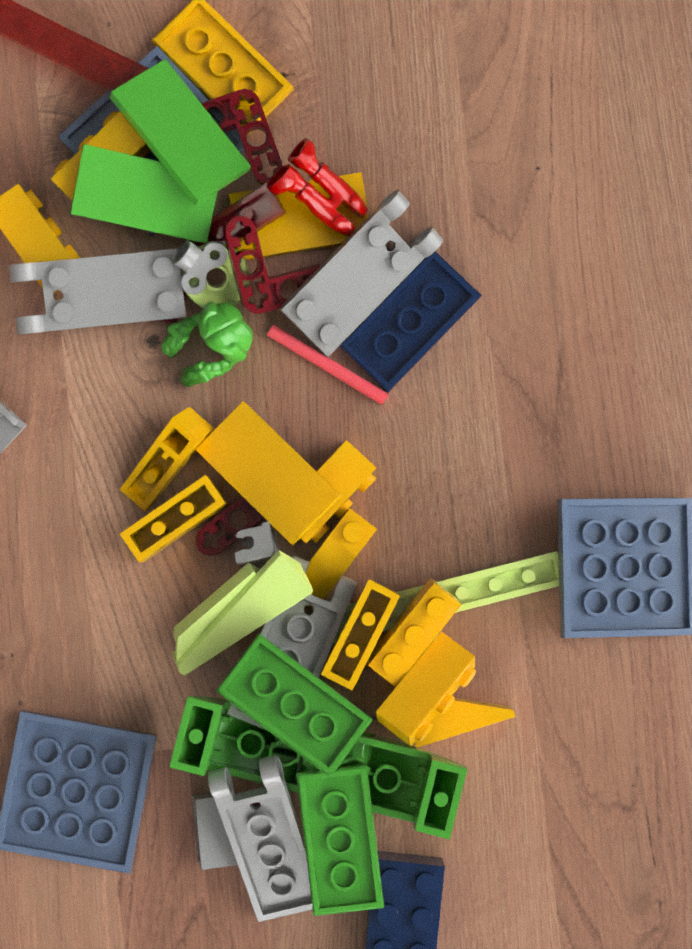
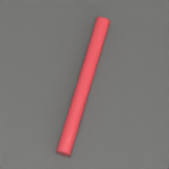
M274 324L267 333L269 338L380 405H383L389 394Z

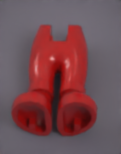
M304 138L291 151L288 161L297 169L307 173L310 179L328 193L329 197L326 198L308 181L306 182L289 164L282 166L272 176L267 184V189L275 195L285 192L295 193V198L301 203L303 202L321 222L337 233L349 237L355 230V227L336 210L337 207L342 203L360 218H364L369 210L358 193L350 185L332 172L323 162L319 163L316 158L314 143L308 138Z

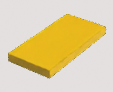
M192 0L151 40L152 44L155 47L158 46L209 100L241 89L252 90L258 96L265 117H267L294 90L293 86L205 0ZM246 99L240 101V107L236 110L242 109L247 123L254 121L250 111V106L254 103L248 104Z
M362 172L339 176L358 193L367 206ZM313 180L308 181L326 198L329 197L328 193ZM254 190L229 194L230 205ZM291 192L277 195L286 214L257 232L263 258L340 246L348 238L321 222L303 202L301 203L295 198V193ZM342 203L336 209L354 225L355 230L369 217V213L364 218L358 217ZM243 240L240 242L241 247H237L238 251L248 248L253 249V244L246 245ZM253 255L243 256L246 261L256 260Z
M244 401L195 449L291 545H294L341 497L316 470Z

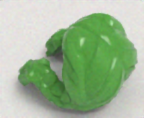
M213 301L208 302L204 305L201 312L168 326V334L161 345L164 355L173 358L182 349L184 343L188 341L193 328L199 327L200 335L205 340L206 345L210 349L223 354L224 357L220 362L205 363L199 361L190 367H185L180 378V382L185 387L206 383L214 377L224 375L237 362L246 359L247 351L252 344L253 333L243 320L241 312L231 303L216 304Z

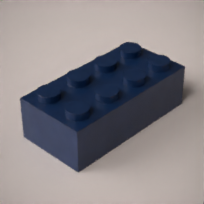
M378 851L384 908L368 910L364 949H437L445 872L443 858Z

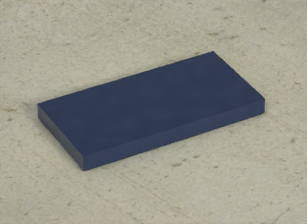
M435 251L430 256L424 258L339 347L380 387L389 393L482 295Z

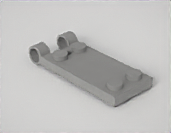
M399 190L389 194L370 216L279 308L327 357L342 344L424 258L433 254L443 243V238L435 229L428 227L408 246L389 225L391 221L402 215L410 205V202ZM392 241L394 247L392 250L388 251L386 249V243Z
M178 249L8 265L10 283L42 280L46 314L15 317L17 335L186 317L183 288L180 283L181 269L173 263ZM57 290L63 293V298L59 301L53 297V293Z
M293 556V559L301 564L306 574L310 562ZM342 575L331 602L310 594L264 624L261 635L319 678L358 581ZM307 605L312 606L314 612L310 615L304 613V607ZM231 703L228 715L265 729Z
M278 754L259 759L260 775L265 787L237 794L234 793L232 777L227 767L208 771L210 792L218 808L258 922L313 909L304 835L284 779L283 767ZM259 802L260 805L253 806L252 803Z

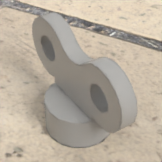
M189 240L183 243L173 259V263L185 271L180 281L183 290L191 295L201 293L207 284V273L211 269L225 263L227 251L222 243L217 241L206 243L203 249H200ZM213 250L219 252L218 257L215 259L210 258V252ZM191 278H198V283L196 285H189V280Z

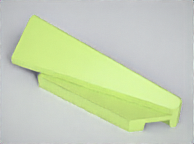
M280 550L261 569L248 562L174 627L173 636L176 646L175 651H172V656L179 673L187 675L309 596L313 592V588L301 564Z

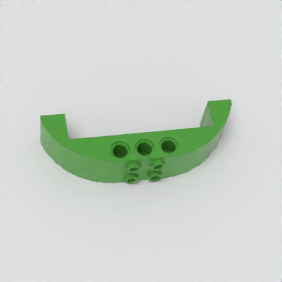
M203 696L187 697L170 768L205 776L208 770L227 767L231 776L264 784L260 775L259 759L278 754L282 763L287 788L289 791L299 793L296 773L317 769L269 731L228 715L227 713L231 706L228 700ZM364 732L339 767L367 763L373 812L413 822L415 831L450 840L467 767L421 748L410 747L408 744Z

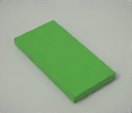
M166 59L111 91L110 99L195 206L249 171L251 167Z
M83 144L70 214L207 243L217 192L195 206L161 162Z
M261 634L257 635L216 689V692L329 778L332 777L373 720Z
M367 763L338 767L331 778L319 769L297 772L313 916L384 908Z

